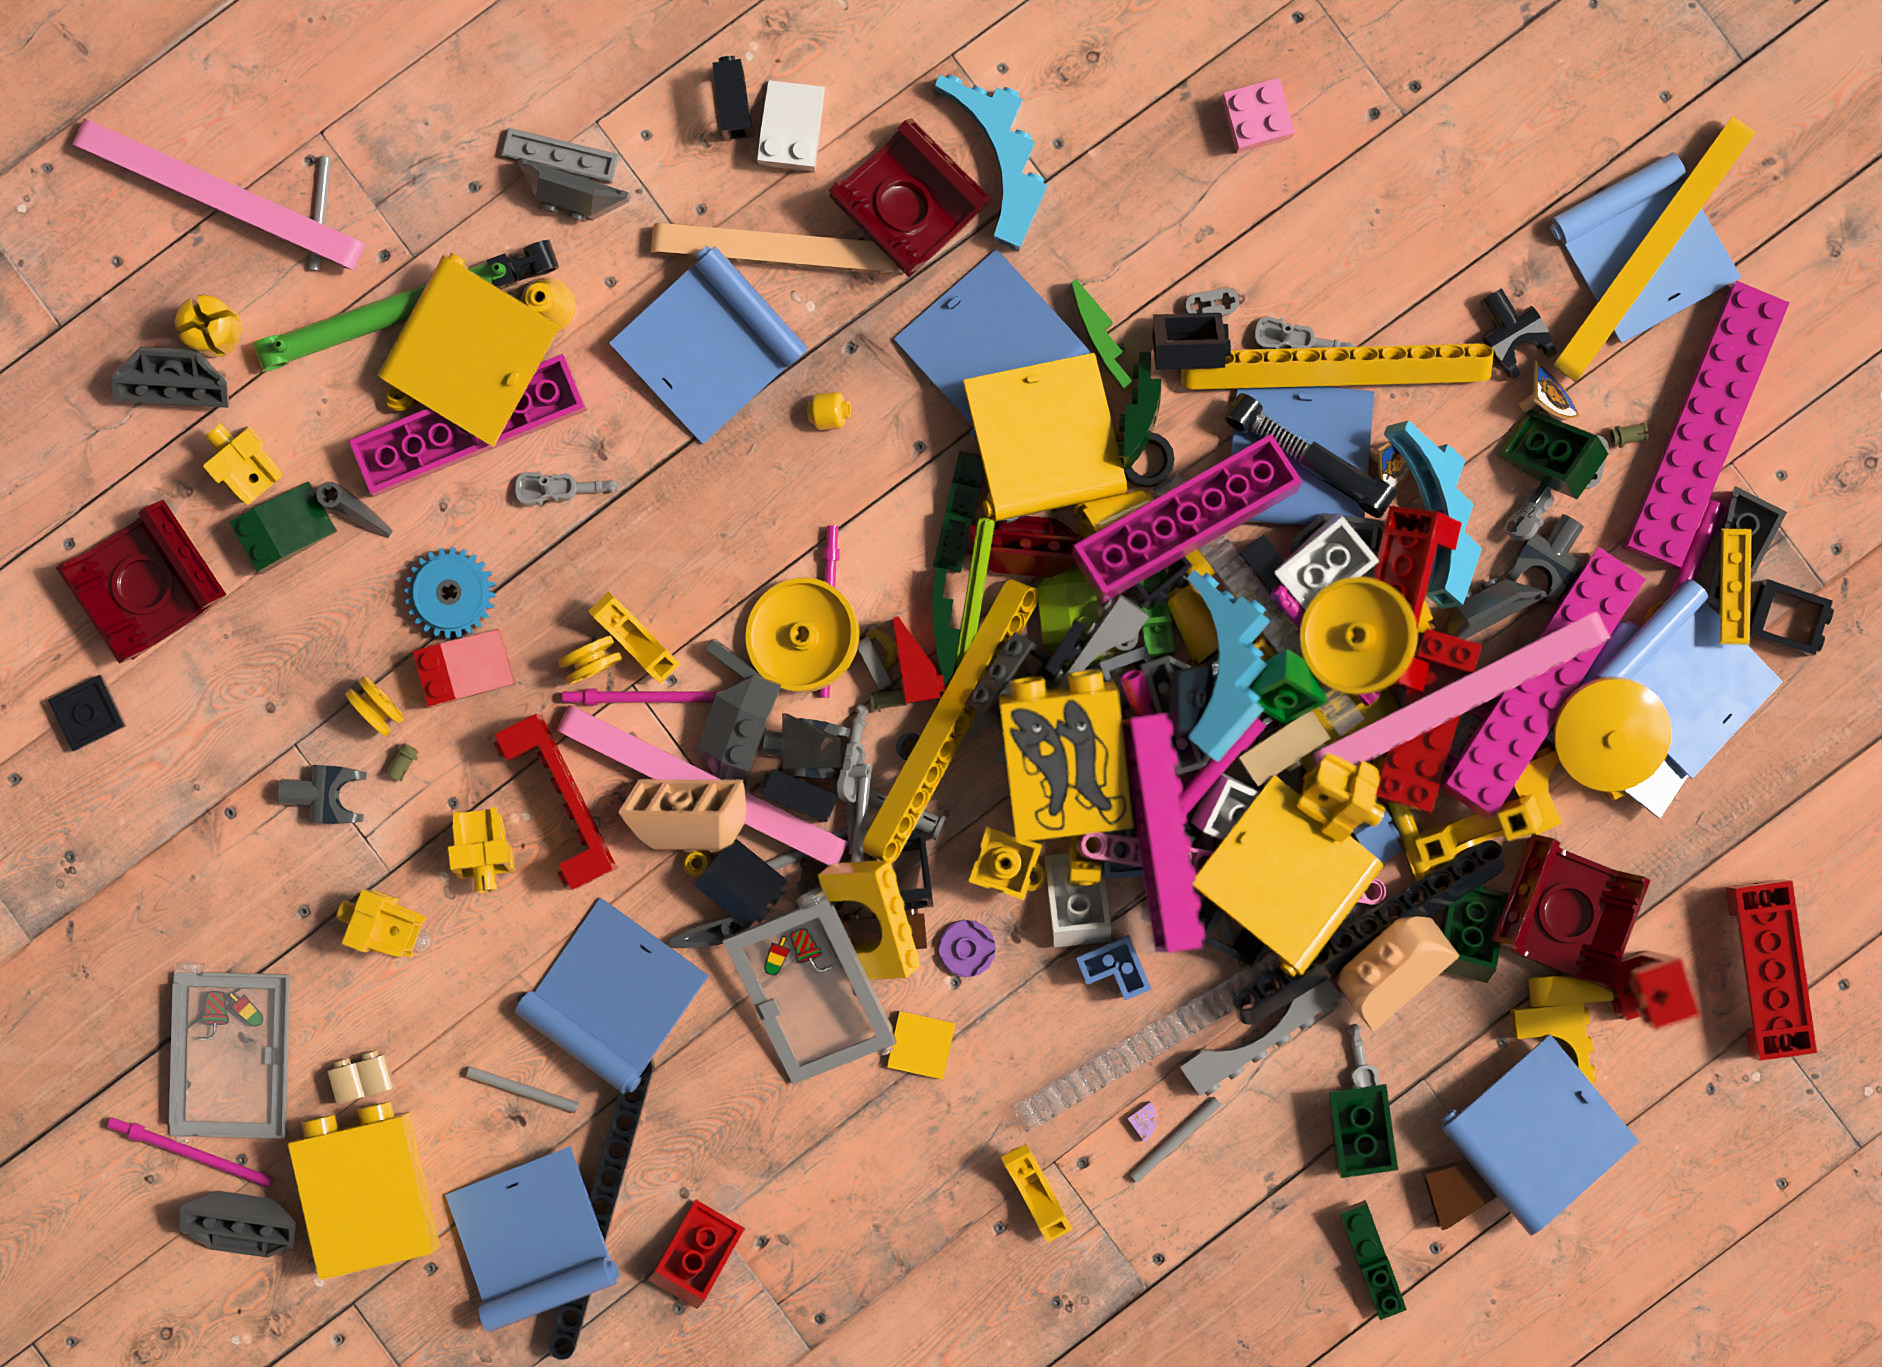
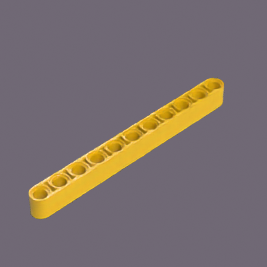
M1734 116L1730 118L1553 364L1554 368L1574 382L1578 381L1756 133L1755 130Z
M1480 343L1231 350V356H1226L1225 368L1181 369L1180 383L1188 389L1483 382L1491 378L1494 350L1489 345Z
M1013 579L1008 580L1003 585L869 828L862 844L863 851L866 854L879 860H890L891 863L898 858L977 714V711L967 705L966 702L1013 633L1021 634L1038 602L1039 593L1036 588Z

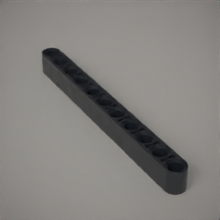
M1493 840L1481 842L1335 931L1301 977L1293 979L1292 976L1285 973L1278 966L1243 987L1233 997L1238 1020L1246 1025L1257 1023L1339 973L1347 963L1397 919L1406 916L1429 918L1498 876L1504 869L1501 845ZM1488 857H1495V859L1486 860ZM1463 872H1471L1468 875L1462 874ZM1441 886H1446V887H1447V888L1441 889V890L1437 889V888H1439V887H1441ZM1416 901H1423L1420 904H1413ZM1391 916H1399L1396 919H1389ZM1369 930H1373V931H1374V932L1371 933V934H1365L1366 931H1369ZM1344 945H1350L1349 948L1341 949ZM1319 960H1326V961H1325L1324 963H1322V964H1317V963H1316V962L1319 961ZM1270 990H1277L1275 993L1272 994L1267 993ZM1248 1004H1252V1005H1253L1252 1007H1250V1008H1248V1009H1244V1008H1243L1245 1005H1248Z
M653 1058L648 1063L647 1073L639 1076L641 1081L637 1088L641 1093L640 1100L636 1102L630 1101L626 1097V1093L622 1094L619 1092L591 1192L590 1202L605 1244L655 1069ZM623 1114L629 1115L633 1120L632 1128H621L618 1124L619 1116ZM615 1142L623 1144L625 1147L624 1156H614L610 1151L611 1144ZM607 1170L615 1172L617 1183L613 1185L606 1184L602 1178L603 1172ZM596 1199H606L610 1205L609 1211L605 1213L599 1212L595 1208ZM592 1294L559 1307L549 1343V1351L554 1358L565 1360L574 1353ZM567 1310L575 1311L579 1317L578 1322L574 1324L566 1322L564 1312ZM559 1338L567 1339L571 1345L570 1350L566 1352L560 1351L556 1346V1340Z

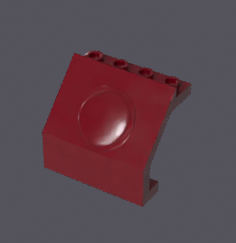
M912 118L904 120L897 128V133L847 179L836 182L828 190L831 193L829 197L908 277H911L956 237L992 200Z
M164 499L144 507L138 512L140 515L138 519L91 550L66 560L56 567L58 573L119 664L129 659L134 660L204 615L227 595Z
M1532 834L1492 941L1516 955L1577 979L1611 988L1651 880L1644 876L1611 869L1559 847L1561 842L1554 838Z

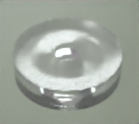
M1149 908L1140 909L1130 918L1127 933L1134 947L1139 951L1149 954L1158 953L1155 952L1153 935L1148 936L1145 933L1146 927L1151 925Z

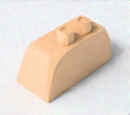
M639 779L619 810V814L636 836L653 849L684 850V852H694L696 850L720 852L723 848L733 844L745 823L746 804L743 780Z
M1406 916L1397 919L1341 969L1338 986L1360 1018L1374 1032L1459 957V954L1431 918Z

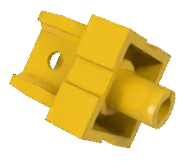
M222 423L205 435L206 439L218 453L209 459L203 467L217 483L224 480L233 492L247 505L283 475L274 461L261 448L265 442L251 426L246 428L236 438L232 436ZM252 473L257 474L258 477H259V480H258V481H253V480H251L250 474H252Z
M1327 752L1322 761L1310 773L1307 772L1304 775L1305 785L1302 797L1297 802V807L1307 815L1323 823L1322 833L1342 843L1363 821L1375 827L1382 820L1385 808L1375 803L1376 790L1379 786L1382 771L1363 760L1355 766L1341 757Z
M497 807L464 813L453 812L455 846L448 847L450 870L456 873L458 879L473 878V890L475 893H486L485 889L488 890V893L496 891L495 875L516 872L514 849L509 846L506 840L502 814H498Z
M986 827L980 845L982 849L978 861L974 863L969 882L986 888L993 887L1002 890L1004 894L1024 900L1031 880L1029 876L1033 865H1036L1042 845L1032 841L1017 842L1016 838L1008 836V833ZM1008 860L1009 865L1004 867L1002 861Z
M366 889L361 890L357 904L343 900L336 916L337 920L349 924L342 942L343 945L362 952H382L400 958L402 956L412 958L415 942L421 926L425 923L427 917L398 905L399 898L378 890L370 891Z

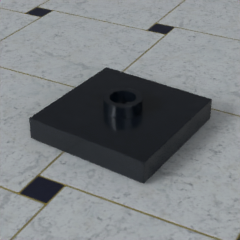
M1078 620L1073 623L1046 665L1043 673L1044 678L1052 682L1064 663H1071L1078 652L1075 646L1082 637L1086 625Z
M1202 665L1171 671V723L1173 730L1180 731L1194 728L1202 719L1213 695V666Z
M98 675L48 699L72 751H77L126 727L102 675Z

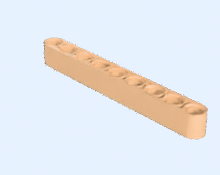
M666 223L653 224L651 253L656 255L695 258L694 256L707 245L710 249L716 246L729 261L884 275H904V272L873 241Z

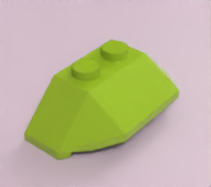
M1077 565L1051 578L1045 577L1037 587L1042 642L1053 654L1075 621L1078 620L1086 625L1084 633L1077 643L1081 646L1088 638L1085 633L1094 620L1099 622L1097 595ZM1102 654L1095 658L1087 667L1102 662Z

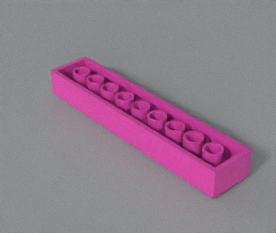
M1739 281L1729 285L1624 540L1623 549L1674 570L1682 567L1790 302Z
M1600 547L1594 549L1588 554L1531 644L1595 612H1598L1609 635H1611L1646 581V578ZM1606 642L1497 696L1446 774L1439 788L1483 818L1489 819L1494 817L1555 723L1561 706L1576 690Z

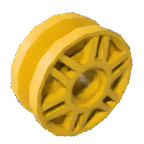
M612 636L587 644L557 661L560 668L574 666L575 671L565 678L568 685L594 676L623 660L620 653L610 655L605 653V650L615 643Z
M363 676L358 681L365 692L361 695L350 688L345 692V695L357 711L378 732L387 737L392 731L386 719L389 717L396 723L401 724L405 717L375 683L368 677Z

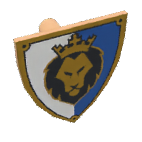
M1535 360L1533 394L1519 403L1520 408L1526 412L1538 404L1551 416H1557L1561 419L1579 417L1580 415L1572 399L1562 384L1545 366Z
M1391 442L1378 450L1370 448L1369 459L1378 463L1379 479L1389 483L1395 489L1411 473L1409 466Z

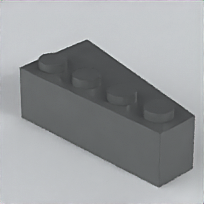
M1735 486L1731 491L1723 529H1751L1752 580L1787 512ZM1721 538L1708 588V599L1705 601L1712 609L1718 612L1720 610Z

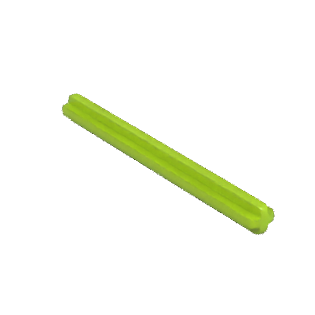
M980 518L977 522L953 676L977 634L995 524L994 520L989 518Z

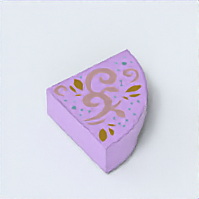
M1150 1101L1127 1117L1144 1142L1152 1135L1156 1125V1112Z

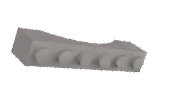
M1118 594L1116 598L1109 599L1102 608L1105 614L1099 622L1094 620L1085 633L1088 638L1082 646L1080 644L1076 645L1075 648L1078 649L1077 654L1066 669L1061 667L1052 681L1055 683L1053 688L1069 686L1068 674L1084 671L1103 652L1118 644L1133 640L1148 619V613L1121 594Z
M1327 979L1288 1003L1285 1011L1275 1024L1261 1036L1233 1048L1218 1050L1201 1049L1178 1066L1199 1096L1203 1093L1209 1096L1221 1087L1220 1081L1226 1077H1229L1231 1080L1244 1071L1243 1065L1251 1060L1253 1063H1256L1268 1054L1266 1049L1273 1044L1279 1047L1291 1038L1289 1033L1298 1027L1303 1030L1315 1022L1313 1016L1321 1011L1326 1014L1339 1005L1336 1000L1342 996L1330 979Z

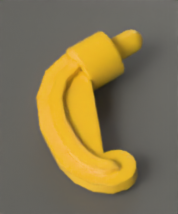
M870 630L866 636L870 640L876 638L888 652L884 667L888 671L892 664L895 665L899 656L897 643L883 631Z

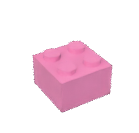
M1280 78L1228 91L1223 94L1221 100L1236 154L1291 139L1294 135Z

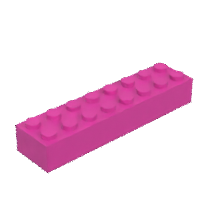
M564 354L540 363L494 447L430 408L351 439L349 442L370 494L378 496L585 412L587 408L567 358Z
M1270 434L1074 545L1072 557L1101 603H1104L1297 493L1302 480L1273 435Z
M1166 713L1123 720L1121 725L1125 760L1155 952L1169 953L1202 947L1201 941L1205 939L1203 925L1198 923L1197 911H1200L1199 897L1193 892L1192 882H1195L1196 876L1194 867L1189 865L1188 853L1191 852V843L1188 835L1185 836L1183 824H1186V812L1183 806L1180 807L1179 802L1182 786L1180 778L1175 776L1174 766H1177V754L1170 744V737L1173 736L1171 720L1166 718Z

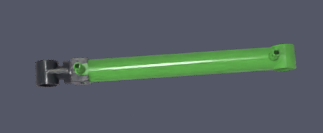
M542 240L523 248L525 254L518 257L517 252L509 254V260L508 256L504 253L487 259L486 263L469 268L468 270L502 290L518 284L514 274H516L518 281L526 279V272L531 271L532 276L537 277L557 270L559 264L550 240ZM426 284L281 335L265 337L254 342L253 346L262 371L278 369L287 365L290 361L407 321Z

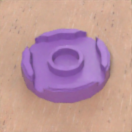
M962 920L955 922L944 931L940 939L939 953L941 961L950 972L958 976L972 977L980 975L990 967L995 958L996 945L993 935L986 926L977 921Z

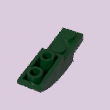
M1140 352L1139 362L1133 363V379L1138 380V389H1132V404H1126V414H1120L1119 432H1125L1124 441H1119L1118 458H1124V469H1130L1145 449L1158 417L1162 379L1151 378V352Z
M1366 1200L1338 1210L1379 1319L1382 1320L1406 1311L1407 1308Z

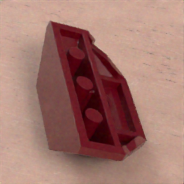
M1025 516L1024 518L1019 517L1012 523L996 521L987 568L994 573L1051 578L1077 566L1072 557L1074 545L1083 541L1084 537L1079 533L1076 534L1071 528L1054 518ZM976 524L969 526L967 553L971 556L975 541Z

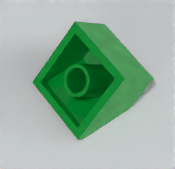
M1288 649L1264 661L1267 666L1248 687L1260 697L1257 703L1264 708L1263 712L1285 725L1327 703V697L1306 661Z

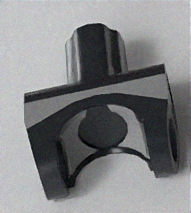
M1502 288L1480 301L1495 325V328L1482 335V339L1486 345L1493 348V359L1511 379L1520 376L1515 358V350L1520 343L1528 342L1534 344L1548 358L1556 354V348L1549 330L1533 306L1517 314Z

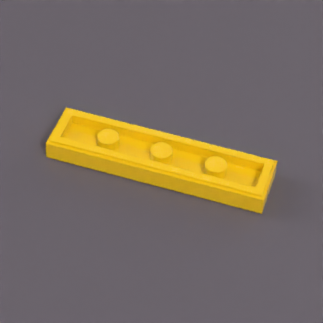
M1721 529L1719 645H1749L1751 529Z

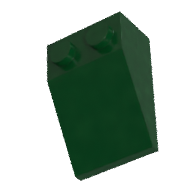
M1530 409L1498 455L1553 490L1578 499L1608 456V452L1597 435Z
M306 482L258 505L229 522L256 571L262 574L337 532L324 506L319 503L317 494L310 482Z
M1480 886L1445 907L1440 930L1459 954V957L1443 972L1488 983L1497 970L1500 945L1492 941V938L1508 899V893Z
M1387 1084L1329 1091L1333 1148L1337 1174L1340 1178L1397 1171L1398 1163Z

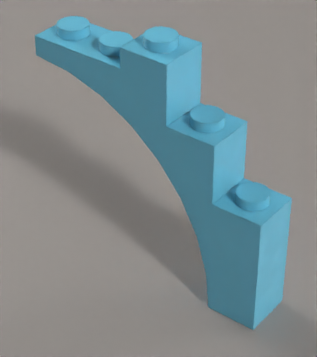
M947 74L946 77L939 75L935 84V91L956 102L973 117L986 134L996 154L1001 172L1003 200L1001 215L993 240L1020 251L1048 185L1043 183V177L1035 173L1023 174L1035 146V141L1031 140L1032 136L1018 129L1015 132L1010 131L1022 106L1023 99L1018 97L1019 93L1009 87H1004L1003 90L996 87L993 97H989V92L983 88L973 86L971 89L962 85L963 81L953 75Z
M1409 420L1388 425L1384 436L1399 451L1409 466L1419 487L1425 509L1440 512L1462 522L1456 551L1436 548L1426 596L1441 609L1463 605L1482 550L1471 536L1465 533L1474 504L1456 488L1465 459L1448 444L1436 446L1432 440L1428 439Z
M1194 570L1187 579L1198 590L1211 611L1217 629L1220 656L1218 677L1212 699L1202 719L1189 735V738L1207 755L1218 762L1264 710L1257 703L1260 697L1248 687L1267 666L1260 659L1263 653L1252 642L1268 625L1270 620L1263 614L1266 609L1254 598L1249 602L1242 596L1236 599L1227 590L1221 593L1216 588L1219 583L1207 572L1202 576Z

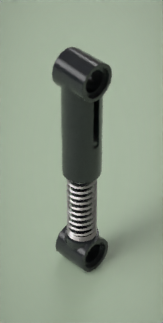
M1240 393L1224 416V420L1229 426L1242 433L1255 432L1256 435L1260 434V437L1264 436V438L1272 434L1282 451L1286 450V454L1290 453V457L1294 455V459L1299 458V466L1356 501L1358 506L1367 514L1376 518H1381L1397 495L1396 490L1389 483L1379 478L1370 477L1314 441L1309 445V441L1306 443L1305 439H1300L1301 436L1296 437V433L1294 435L1291 434L1292 430L1288 432V428L1284 429L1283 425L1280 427L1279 422L1274 423L1275 419L1271 421L1270 417L1266 418V414L1262 412V405L1253 397L1244 393Z

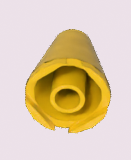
M551 277L536 279L523 289L519 297V301L559 324L561 327L558 332L568 326L573 319L575 313L573 293L565 283Z
M1140 490L1080 503L1073 507L1074 517L1079 516L1081 524L1076 525L1078 532L1084 537L1083 540L1154 501L1150 493L1146 494Z
M1191 586L1182 587L1181 589L1176 587L1169 593L1170 600L1167 602V605L1196 666H1199L1210 659L1209 655L1212 656L1219 652L1217 629L1211 611L1203 597Z

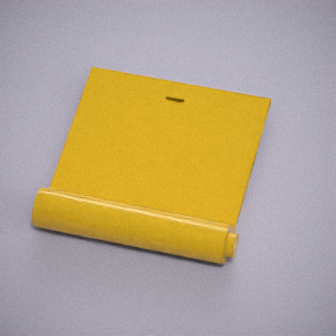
M451 252L449 256L446 254L442 255L377 375L494 447L561 326L469 271L468 267L464 265L466 259Z
M1095 353L963 380L990 491L987 495V500L983 501L986 517H991L996 522L1126 494V477L1121 458H1118V444Z
M1273 775L1196 875V880L1192 882V885L1280 956L1278 959L1281 962L1279 967L1285 973L1294 977L1295 974L1302 976L1384 866L1378 858L1351 836H1348L1340 843L1322 833L1323 823L1307 815L1297 807V802L1301 796L1277 776Z

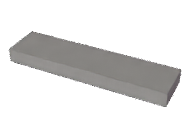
M512 128L507 129L501 156L518 160L521 157L560 171L613 183L619 160V154Z

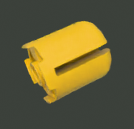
M207 294L197 295L198 302L192 298L184 301L177 310L175 318V328L181 332L178 336L182 343L192 350L199 351L203 356L211 358L225 357L233 352L240 341L241 333H243L242 320L237 312L219 298Z

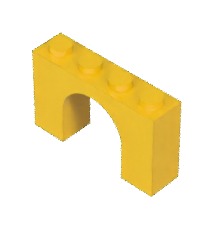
M1551 746L1535 752L1536 758L1530 760L1512 788L1515 799L1534 794L1543 822L1537 831L1531 834L1538 835L1562 824L1548 790V780L1551 771L1560 762L1556 750H1552ZM1623 790L1607 792L1610 800H1615L1627 794Z
M1534 794L1502 804L1496 815L1489 819L1473 813L1425 829L1416 839V844L1423 864L1427 868L1452 860L1460 851L1490 839L1506 836L1507 840L1510 841L1534 833L1543 822Z
M890 860L833 863L818 875L824 897L827 901L853 900L861 902L868 906L880 921L882 927L881 941L856 942L853 944L869 980L907 978L921 966L919 954L916 951L912 938V930L905 914L904 902L900 896L896 875Z
M1583 1003L1510 1009L1514 1038L1525 1039L1548 1035L1560 1038L1570 1048L1575 1065L1591 1084L1596 1082L1595 1066L1590 1065L1589 1054L1593 1053V1042L1591 1036H1587L1586 1025L1590 1024V1015L1588 1008H1584Z

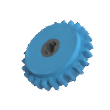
M451 547L449 554H446L443 548H439V556L429 552L430 560L426 561L420 558L419 562L422 565L420 569L416 567L411 568L416 574L415 577H407L406 579L412 583V587L404 589V592L411 594V598L405 600V603L413 604L414 606L409 611V614H418L419 617L415 623L419 625L425 622L424 630L426 632L435 628L434 635L438 637L442 631H445V637L451 639L452 632H455L458 638H462V630L472 634V626L474 624L481 628L483 625L480 619L482 617L490 618L489 614L486 613L487 608H495L489 601L490 598L497 597V594L490 592V588L496 586V582H491L487 579L493 573L491 571H483L486 566L484 561L478 564L475 563L477 555L473 554L470 558H467V550L462 549L460 555H457L456 548ZM455 586L457 588L454 590L457 593L456 598L450 597L447 600L445 596H448V594L444 593L447 587L452 589Z

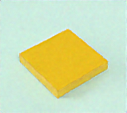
M899 1011L894 1033L896 1044L891 1047L887 1067L943 1080L956 1023Z

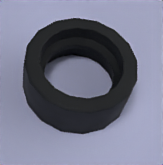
M1152 433L1148 443L1156 445L1163 453L1164 463L1158 473L1146 477L1136 473L1132 466L1130 469H1124V458H1121L1125 477L1134 485L1141 487L1157 486L1165 481L1173 470L1175 461L1173 448L1167 439L1157 433Z

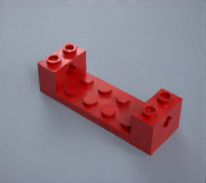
M1389 506L1377 558L1379 562L1376 563L1373 579L1390 585L1405 598L1413 612L1418 630L1436 548L1456 551L1462 522L1436 511ZM1413 657L1406 671L1390 686L1423 691L1430 663Z
M1426 628L1417 655V659L1430 663L1424 690L1407 689L1401 709L1473 674L1482 645ZM1460 715L1389 750L1375 797L1431 814Z
M534 714L494 734L497 741L493 742L497 753L501 758L506 757L510 761H514L538 748L541 749L537 753L544 768H550L554 777L550 778V781L556 793L563 794L567 802L563 804L565 812L570 820H576L580 828L576 830V833L582 845H588L590 848L559 864L561 870L557 873L564 887L570 886L571 890H575L618 869L541 714Z
M1780 879L1726 887L1729 915L1737 916L1753 1026V1028L1746 1029L1750 1058L1764 1061L1817 1053L1793 880Z
M1647 950L1621 959L1611 986L1615 998L1611 1003L1616 1016H1621V1019L1626 1021L1640 1017L1642 1023L1648 1025L1653 1030L1701 1016L1682 958ZM1626 982L1630 984L1631 995L1623 992V989L1627 987Z

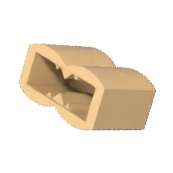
M373 1051L361 1055L362 1061L351 1063L350 1058L334 1062V1068L328 1070V1075L336 1104L393 1089L395 1086L386 1054L379 1056L378 1051Z

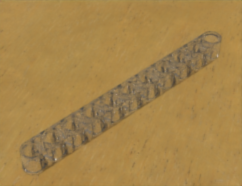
M1175 472L1153 488V491L1157 498L1185 482ZM1225 534L1197 549L1213 568L1215 574L1231 594L1233 593L1236 599L1242 596L1250 602L1254 598L1266 609L1263 614L1270 622L1261 631V634L1276 654L1288 649L1304 659L1300 632L1276 605L1277 602L1271 599L1270 593ZM1317 678L1327 697V703L1318 707V709L1338 735L1342 736L1363 721L1364 717L1346 693L1327 686Z
M1274 951L1255 961L1252 966L1249 965L1014 1104L1011 1108L1026 1132L1031 1131L1234 1011L1233 997L1235 993L1281 965L1278 959L1280 956Z

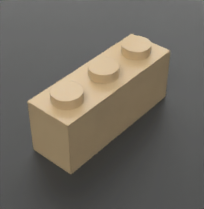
M1311 711L1284 725L1236 758L1255 786L1262 784L1265 787L1273 775L1277 776L1285 768L1288 772L1294 770L1303 763L1301 760L1303 756L1309 752L1313 755L1327 747L1325 742L1331 738L1314 712Z

